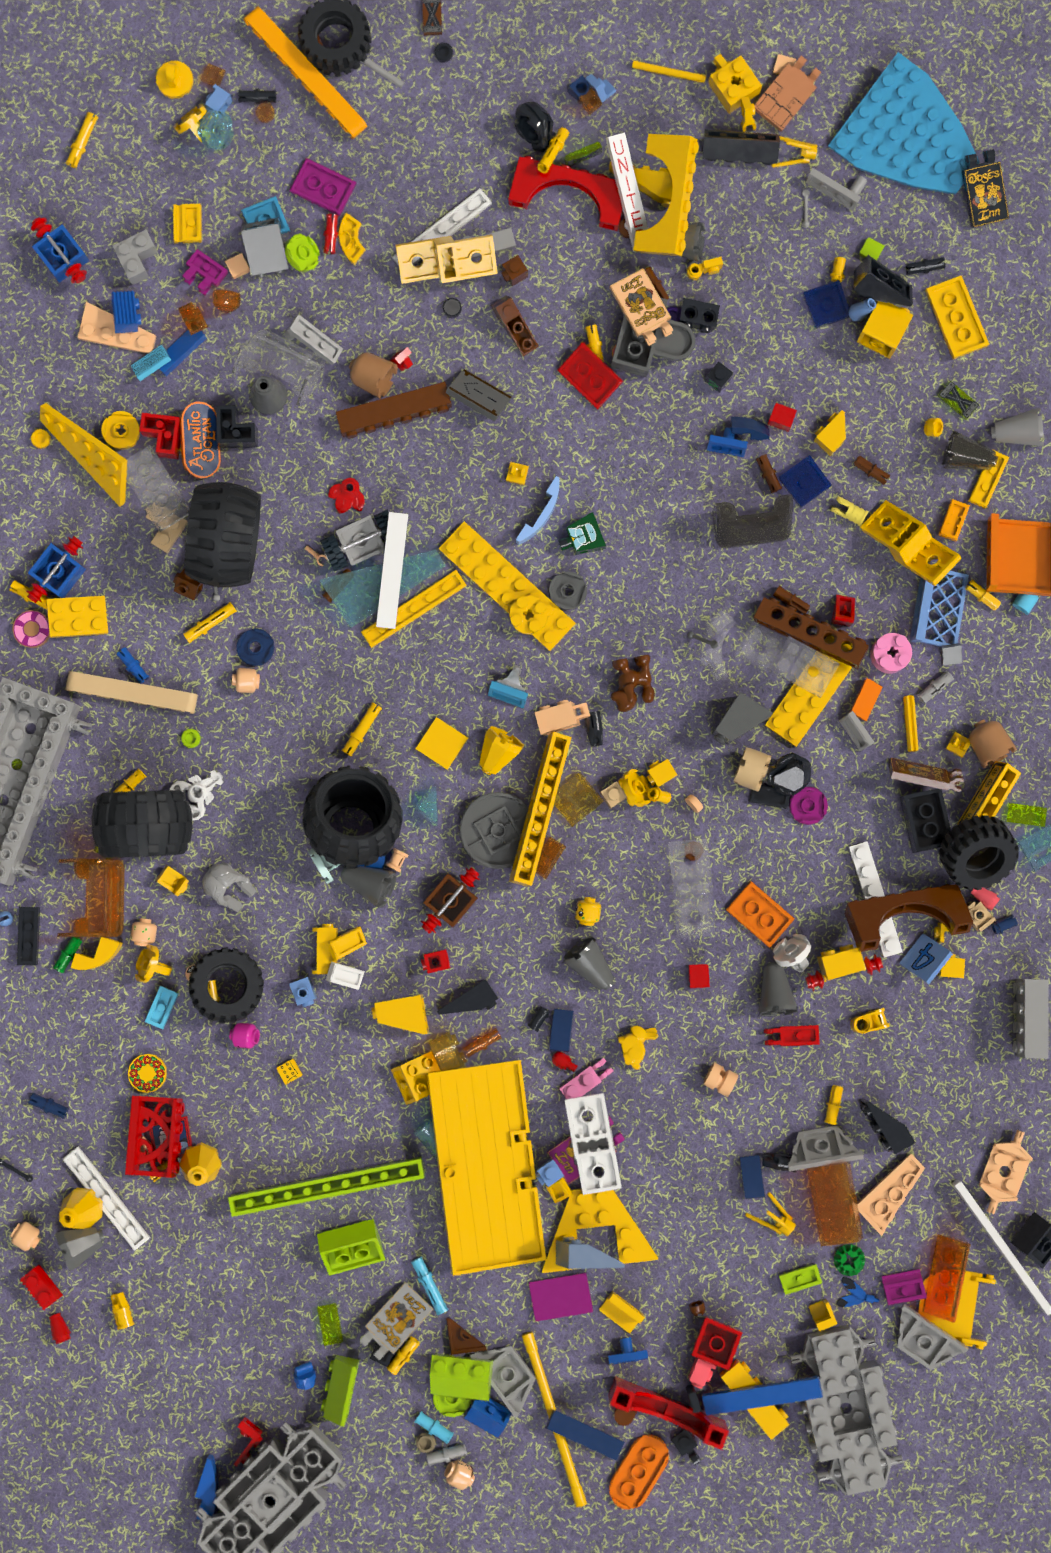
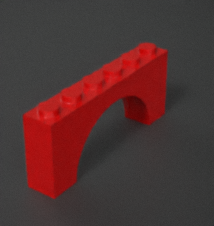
M519 156L508 198L509 205L527 209L531 199L541 190L556 185L571 186L585 192L595 202L600 214L599 227L618 231L623 208L616 179L608 178L604 174L595 175L584 169L574 170L567 165L558 166L553 163L547 173H542L537 168L540 161L530 156Z
M615 1376L608 1394L611 1406L626 1412L639 1411L659 1417L691 1432L701 1439L703 1443L720 1450L723 1449L729 1433L725 1420L713 1415L706 1416V1412L703 1411L695 1413L691 1406Z

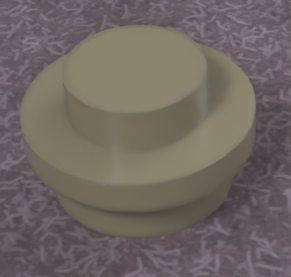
M428 1432L421 1433L416 1440L418 1450L423 1453L431 1452L436 1444L435 1437L428 1434Z

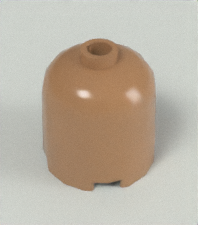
M369 352L360 354L349 365V369H351L350 378L353 384L379 399L381 396L385 397L393 385V382L390 380L393 374H397L398 368L397 364Z
M981 720L974 725L975 729L969 735V742L983 768L987 767L988 762L990 765H993L995 761H1001L1008 757L1007 754L1010 753V750L1012 753L1017 751L1006 730L997 721L991 720L986 722Z

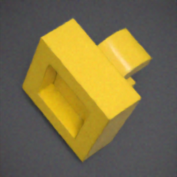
M510 462L506 481L525 485L529 466Z
M954 732L945 749L963 758L970 746L969 739Z

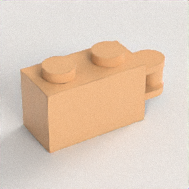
M568 700L559 701L557 706L550 707V705L540 707V711L534 712L540 734L543 736H547L552 732L557 733L580 726L579 720L590 717L587 703L575 705V703ZM580 709L582 715H578L576 710Z

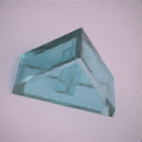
M432 787L414 806L434 827L438 826L436 787Z

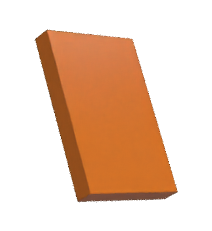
M752 881L747 884L726 909L729 914L769 948L794 921V918Z

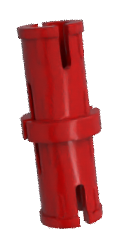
M326 214V230L323 233L325 237L323 253L328 254L329 246L330 254L336 253V238L338 237V215L336 214L333 215L332 222V214Z

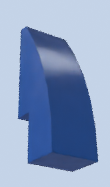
M210 1454L206 1460L195 1497L202 1499L200 1507L208 1515L212 1516L215 1515L217 1508L214 1500L219 1484L214 1455Z

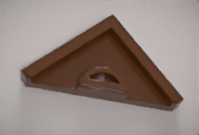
M450 1317L446 1318L451 1355L487 1350L483 1343Z

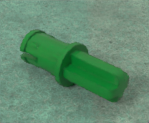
M72 936L65 949L61 950L62 954L53 966L54 969L57 968L58 972L64 973L70 961L74 959V955L82 943L79 937Z

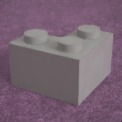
M147 230L113 245L132 285L149 278L142 260L157 254L158 251Z

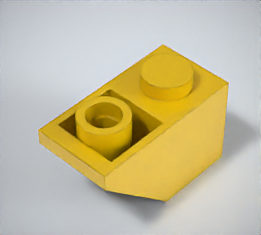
M843 410L838 414L835 412L827 420L829 424L825 428L821 426L815 433L816 438L814 442L829 456L846 439L845 412Z

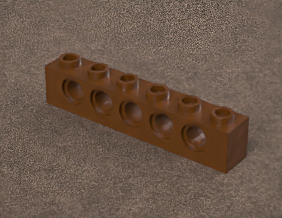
M769 597V599L763 598L754 615V622L848 666L859 669L869 647L865 640L858 637L854 639L848 636L849 633L841 629L838 631L834 630L830 624L824 621L819 623L814 620V617L806 613L802 615L796 612L797 610L792 606H782L778 600ZM775 612H780L782 614V617L780 619H774L772 617V614ZM792 620H797L800 624L798 627H791L789 623ZM809 628H814L817 630V633L811 636L806 631ZM832 636L834 642L828 644L824 641V638ZM844 644H849L852 649L845 652L841 647Z

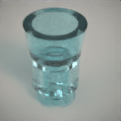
M430 1119L418 1127L413 1134L437 1161L433 1122Z

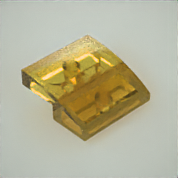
M579 772L557 790L554 805L573 827L602 804L604 800Z

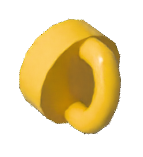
M929 418L924 424V434L931 437H939L943 431L942 420L940 418Z

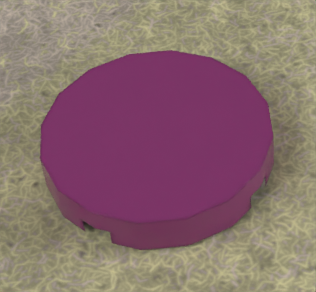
M808 786L790 798L789 808L791 815L796 821L801 824L811 825L823 819L827 813L828 803L825 795L820 790Z

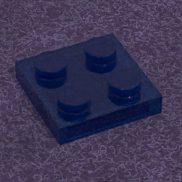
M840 280L803 292L815 329L850 318L848 313L849 306Z
M810 455L778 478L800 509L832 486Z

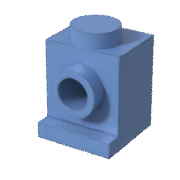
M214 84V92L210 93L205 101L206 113L210 117L216 116L220 119L232 103V98L228 92Z

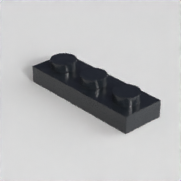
M19 907L17 965H38L40 907Z

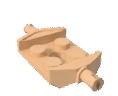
M1017 1130L1014 1140L1011 1142H998L993 1145L979 1182V1186L991 1200L987 1209L989 1213L995 1214L997 1205L1000 1202L1018 1200L1017 1194L1029 1162L1033 1160L1021 1147L1020 1143L1025 1134L1022 1131ZM1002 1166L1009 1168V1174L1005 1177H1002L999 1173Z

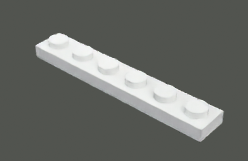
M868 842L848 847L864 899L885 896ZM891 917L879 928L881 937L879 946L883 958L903 952Z

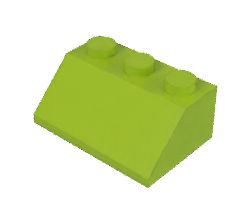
M374 1219L317 1234L319 1253L329 1276L386 1260Z
M433 1354L430 1368L431 1394L489 1401L493 1360Z
M336 1355L335 1360L330 1362L329 1372H332L331 1380L327 1379L325 1391L328 1392L327 1399L322 1401L321 1411H324L323 1418L344 1427L348 1419L359 1359Z

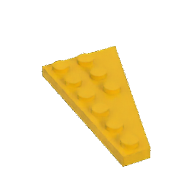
M47 403L41 405L40 421L117 505L119 507L125 503L127 459Z

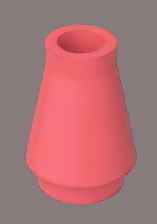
M982 888V890L973 889L971 891V894L990 911L1000 901V898L997 896L998 894Z

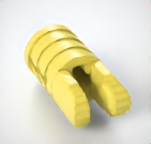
M838 496L836 501L849 507V509L845 513L837 507H832L830 511L861 526L869 511H865L859 508V506L854 505V503Z

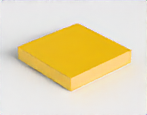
M436 717L415 749L448 770L468 740V737Z

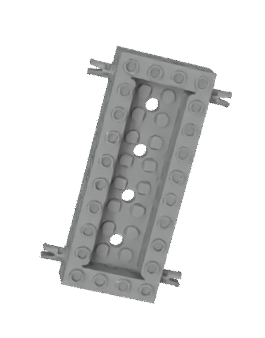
M4 677L0 683V797L6 795L9 798V802L5 806L0 805V883L13 886L17 874L32 880L35 877L27 872V870L37 872V868L22 863L23 857L71 731L75 730L89 735L90 732L83 729L82 726L92 728V724L77 719L81 706ZM29 724H35L36 731L33 734H28L26 727ZM16 759L22 761V767L19 770L13 768V762Z

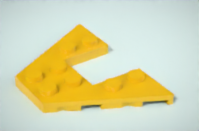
M582 1188L572 1189L571 1192L573 1194L569 1197L542 1273L575 1270L556 1265V1240H563V1237H575L577 1239L576 1229L615 1225L619 1261L624 1264L658 1260V1256L614 1190L583 1195Z

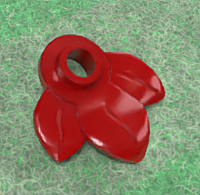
M346 478L341 484L333 485L328 493V497L336 499L335 506L339 514L347 512L351 507L357 511H362L365 503L364 495L359 491V482L354 478ZM348 484L353 485L352 491L347 489Z

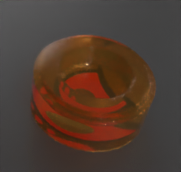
M269 103L260 104L256 109L257 118L263 123L271 122L275 117L273 106Z

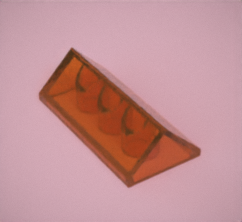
M937 1235L926 1290L927 1298L924 1300L922 1312L953 1323L956 1322L971 1246L967 1240Z

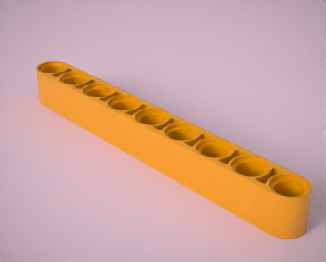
M259 6L255 7L243 18L246 25H250L253 28L252 31L257 37L265 41L264 44L269 50L278 55L276 57L281 63L290 68L289 71L293 76L302 81L301 84L309 93L312 92L317 102L321 106L324 105L329 115L334 120H338L341 128L346 133H350L352 139L367 128V124Z

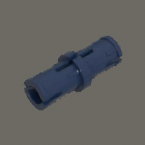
M36 1093L31 1095V1100L28 1102L29 1105L44 1110V1113H51L62 1119H65L66 1112L69 1111V1107L54 1102V1099H46Z

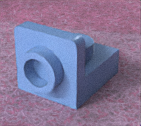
M592 74L586 77V81L591 86V92L602 103L616 92L615 88L606 79L603 81L600 78L596 79Z

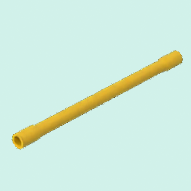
M531 1331L521 1336L526 1351L529 1354L548 1417L550 1418L553 1409L556 1410L538 1354V1347ZM553 1432L569 1480L575 1506L582 1507L587 1504L582 1486L579 1483L566 1438Z

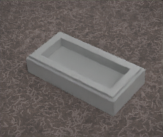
M853 711L839 720L860 752L875 743Z

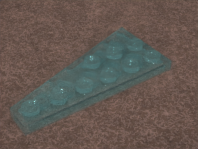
M436 550L403 558L399 596L446 566ZM383 563L319 579L350 628L378 611Z

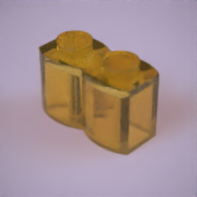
M449 1031L428 1041L441 1071L466 1067L465 1063L468 1061L464 1052L459 1053L456 1045H459L455 1034L451 1035Z

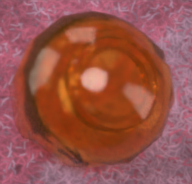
M214 290L212 303L219 311L229 313L236 311L240 307L241 298L237 292Z

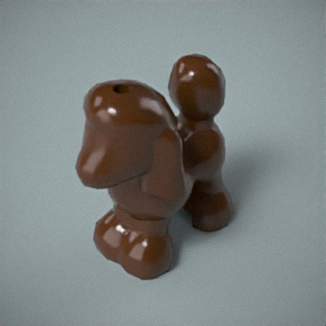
M650 655L634 657V662L639 667V671L629 669L627 658L612 661L613 668L620 673L618 678L619 688L611 694V699L616 702L618 711L628 712L635 707L637 695L634 692V688L637 685L643 686V701L645 703L653 702L655 691L651 686L652 677L649 671Z

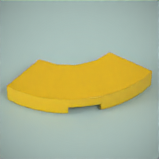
M346 213L340 224L339 241L344 255L355 265L365 252V248L358 239V232L362 224Z

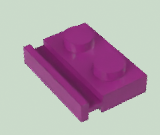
M920 1269L881 1277L888 1306L927 1298Z

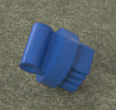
M311 1361L295 1367L293 1376L297 1388L307 1390L314 1387L316 1373Z

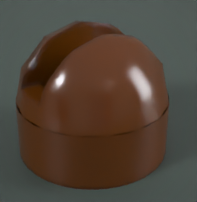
M703 1300L689 1304L692 1315L696 1317L700 1313L704 1315L706 1309Z

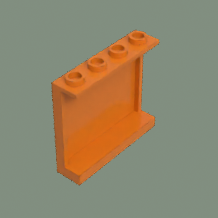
M991 513L987 522V592L1051 596L1050 522L999 519V514Z

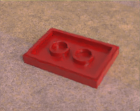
M584 342L574 350L557 370L596 409H599L624 382Z

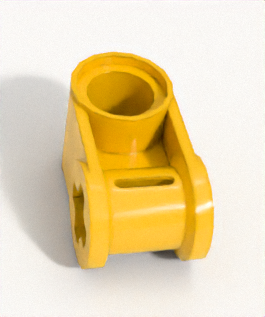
M878 1008L854 1017L850 1023L851 1029L856 1033L864 1034L890 1027L884 1015L885 1008ZM860 1019L865 1024L862 1030H859L856 1026L857 1021Z

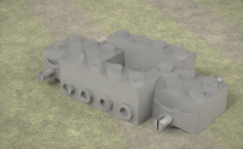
M849 1325L807 1334L801 1354L790 1356L792 1364L806 1362L815 1372L800 1376L799 1379L819 1376L823 1392V1398L804 1400L801 1403L803 1415L807 1414L808 1422H805L807 1433L811 1434L813 1439L810 1442L812 1454L816 1453L820 1462L831 1460L830 1469L827 1472L817 1473L818 1481L833 1480L847 1496L886 1487L891 1466L904 1463L902 1455L890 1457L882 1450V1448L898 1445L895 1436L897 1435L896 1427L892 1423L891 1418L893 1415L892 1409L886 1397L888 1396V1391L882 1379V1376H884L881 1364L878 1365L875 1360L861 1363L864 1349L877 1345L875 1337L863 1340L859 1338ZM849 1403L851 1405L850 1412H841V1405Z
M285 1422L280 1429L288 1435L286 1448L275 1437L268 1443L265 1442L257 1450L258 1453L254 1457L251 1456L243 1464L244 1467L240 1471L237 1470L230 1477V1481L216 1491L214 1503L222 1512L210 1516L202 1507L196 1511L195 1514L203 1521V1528L197 1544L206 1553H255L257 1548L262 1553H281L284 1550L283 1545L287 1541L291 1543L298 1536L299 1533L297 1531L302 1526L306 1528L313 1520L311 1517L316 1512L320 1514L327 1506L326 1501L329 1492L323 1486L334 1483L341 1491L347 1486L338 1475L343 1459L342 1452L316 1425L293 1430ZM266 1497H274L276 1503L273 1506L267 1505L265 1503Z

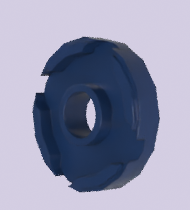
M258 628L243 632L238 638L236 645L240 659L247 665L254 667L262 666L269 662L275 650L274 641L270 634ZM254 642H258L261 645V649L256 653L250 650V646Z

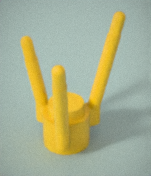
M780 136V140L786 142V145L800 148V156L803 159L772 164L771 167L810 163V159L815 160L817 144L805 143Z
M770 1192L767 1195L784 1215V1217L778 1218L770 1211L766 1212L776 1221V1226L748 1213L745 1214L746 1217L774 1230L779 1235L783 1233L785 1236H789L796 1226L792 1222L793 1217L784 1210Z

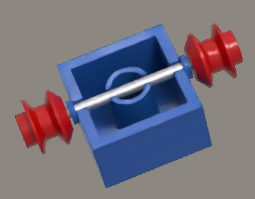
M36 218L32 222L31 230L37 231L36 237L43 239L32 246L59 283L70 276L72 277L71 283L79 284L83 282L87 271L80 269L89 262L83 250L63 224L51 232L52 225H46V218Z
M75 536L72 538L68 537L69 542L67 544L62 543L63 548L66 550L64 552L50 543L29 570L28 574L40 582V586L37 583H32L33 589L31 591L26 590L29 593L27 597L33 602L37 603L40 601L42 603L40 598L42 595L47 596L46 587L60 598H65L86 569L70 557L71 555L78 556V548L83 549L81 546L83 542Z

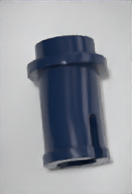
M1011 914L999 921L995 920L991 927L995 934L1001 935L1003 931L1017 926L1018 923L1014 915Z

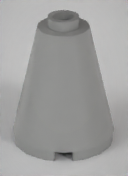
M1035 408L996 422L995 427H991L992 439L996 438V442L1044 446V442H1040V438L1044 437L1042 416H1038L1037 413L1041 412V408Z

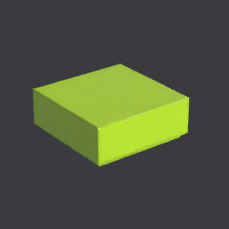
M868 237L859 255L864 258L870 255L877 260L885 246Z

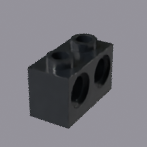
M683 298L679 303L677 322L684 323L691 329H699L701 333L713 332L717 327L720 305ZM686 311L691 313V319L685 316ZM703 315L708 316L710 322L704 321Z

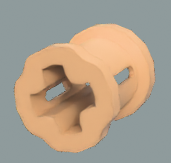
M393 848V854L385 865L401 872L400 868L405 858H408L409 855Z

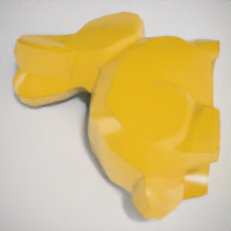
M633 1025L630 1027V1033L618 1037L626 1065H631L635 1070L640 1069V1063L644 1059L646 1052L644 1041L658 1038L656 1028L645 1030L641 1026Z

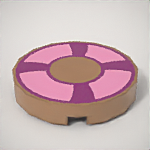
M25 611L17 616L13 623L12 631L14 638L19 644L27 648L41 647L49 640L48 618L39 611Z

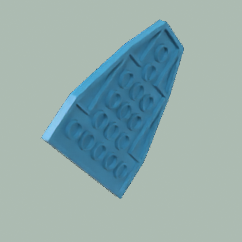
M899 52L828 145L830 149L859 170L914 188L955 195L964 184L962 170L967 169L965 156L976 154L961 122L930 76Z

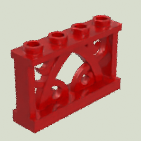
M132 1096L125 1175L173 1178L179 1173L178 1154L181 1152V1142H179L183 1131L181 1115L185 1109L182 1098ZM145 1101L159 1102L154 1111L145 1107ZM165 1104H169L172 1107V1115L170 1117L166 1115L167 1110H164L161 1115L158 1114L160 1108ZM150 1118H152L150 1124L145 1127L143 1125L144 1119H147L149 1122ZM155 1122H157L163 1129L166 1139L153 1151L151 1144L142 1138V1133L151 1130ZM142 1145H146L149 1152L148 1155L147 1150L143 1153L140 1151ZM157 1158V1161L163 1165L162 1159L167 1158V1168L165 1170L158 1169L154 1159ZM150 1162L153 1171L139 1170L140 1164Z

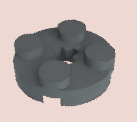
M570 571L555 576L549 586L551 601L563 610L577 609L583 604L587 596V586L583 578L579 574ZM570 586L574 592L566 596L563 588L566 589Z

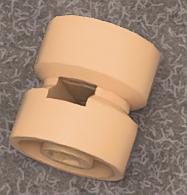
M714 1062L703 1081V1085L710 1089L717 1088L718 1093L728 1097L739 1075L730 1070L724 1071L723 1066Z

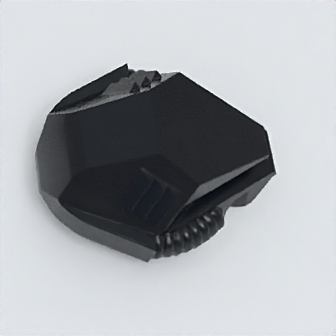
M537 102L520 104L515 112L517 119L516 131L525 141L532 144L534 151L545 152L551 140L554 124L550 114Z
M793 752L781 756L775 763V766L768 767L767 785L774 786L776 791L782 795L794 796L811 781V763L806 758Z

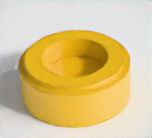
M37 429L32 433L31 442L36 448L44 449L50 444L51 437L47 431Z

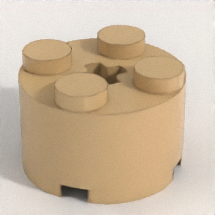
M746 747L733 782L759 792L763 777L765 778L772 756Z

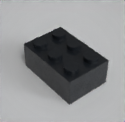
M937 788L899 797L912 853L940 848L942 840L946 839V833L951 831L942 789Z

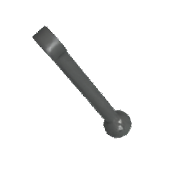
M692 631L687 634L689 639L694 638L707 643L711 648L718 647L716 640H707L695 635Z

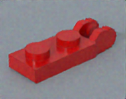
M819 1025L779 1026V1028L764 1029V1033L780 1034V1040L769 1039L765 1041V1045H820Z

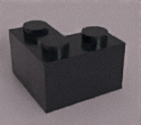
M235 405L216 406L217 444L220 449L258 447V428L255 423L239 424V413Z

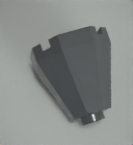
M96 1227L62 1230L55 1233L69 1271L80 1266L103 1246L102 1241L105 1240L102 1230L97 1231Z

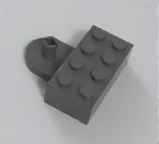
M661 298L663 304L666 307L668 300ZM624 315L610 368L647 377L653 356L670 361H682L688 358L695 347V335L686 324L669 320L667 322L673 328L672 334L665 337L659 327L652 331L656 337L655 343L648 346L643 335L636 336Z

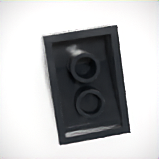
M867 255L854 270V291L859 296H864L867 299L872 298L874 301L910 307L913 304V286L870 255Z

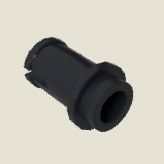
M542 1006L539 1009L536 1008L537 1012L528 1024L536 1032L539 1031L545 1019L549 1018L550 1012Z

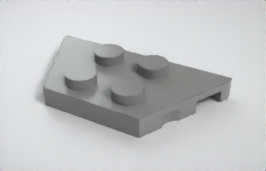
M838 1126L798 1132L796 1145H794L792 1157L788 1163L789 1171L861 1160L864 1159L863 1152L853 1145L852 1140L845 1136Z
M906 1304L902 1305L897 1348L929 1370L938 1367L941 1363L952 1360L953 1357L962 1352L964 1354L968 1351L966 1345Z
M513 1346L470 1355L471 1358L493 1360L491 1385L513 1416L517 1418L536 1380L535 1375Z

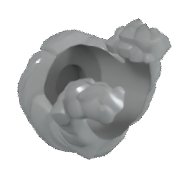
M225 862L211 866L202 880L203 890L206 895L211 896L217 904L224 907L228 906L237 913L242 910L243 905L230 895L223 896L227 887L236 882L249 898L257 893L256 888L249 882L248 876L238 873L230 864Z

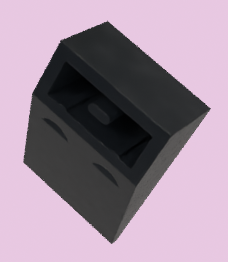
M863 1098L860 1099L862 1102L860 1108L865 1116L867 1115L871 1118L872 1121L869 1124L875 1133L880 1134L881 1139H879V1142L884 1150L897 1154L915 1144L906 1125Z

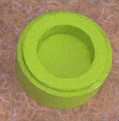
M187 729L182 733L181 741L184 746L195 748L200 744L201 736L198 731Z

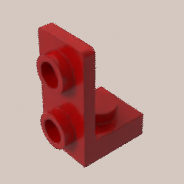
M245 1416L237 1427L243 1436L251 1437L252 1440L235 1461L234 1465L236 1467L240 1462L242 1464L246 1462L251 1455L248 1451L252 1446L256 1448L263 1439L260 1437L263 1431Z

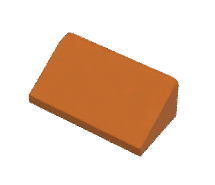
M866 678L850 712L853 711L858 718L867 721L883 687Z

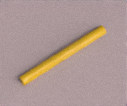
M634 60L632 64L634 69L705 83L706 75Z

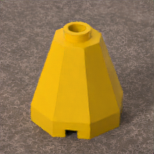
M489 727L485 734L479 763L482 767L481 770L488 775H496L521 752L524 744L513 735L511 737L508 736V732L501 728Z
M202 1142L196 1144V1146L187 1147L179 1162L184 1178L196 1186L215 1180L222 1166L217 1149Z
M77 1187L63 1199L59 1221L67 1228H90L102 1218L103 1201L100 1197L97 1198L95 1196L96 1193L93 1189Z

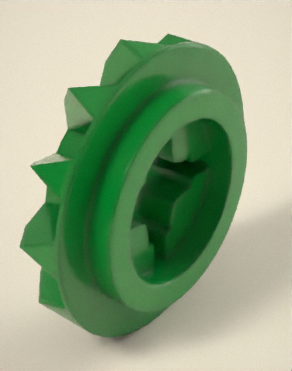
M846 1244L836 1251L834 1264L841 1274L850 1277L858 1275L864 1269L866 1260L863 1251L859 1247ZM846 1253L851 1258L856 1257L855 1260H853L854 1268L849 1263L844 1264L845 1261H847Z

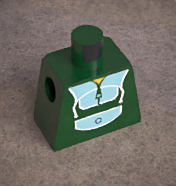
M593 512L566 527L568 537L558 540L562 551L572 547L575 555L606 549V544Z

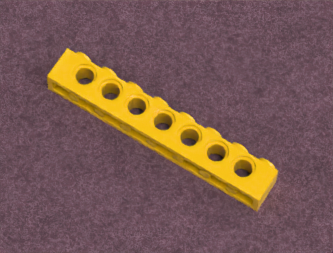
M556 732L548 734L509 882L526 887L533 884L572 737Z

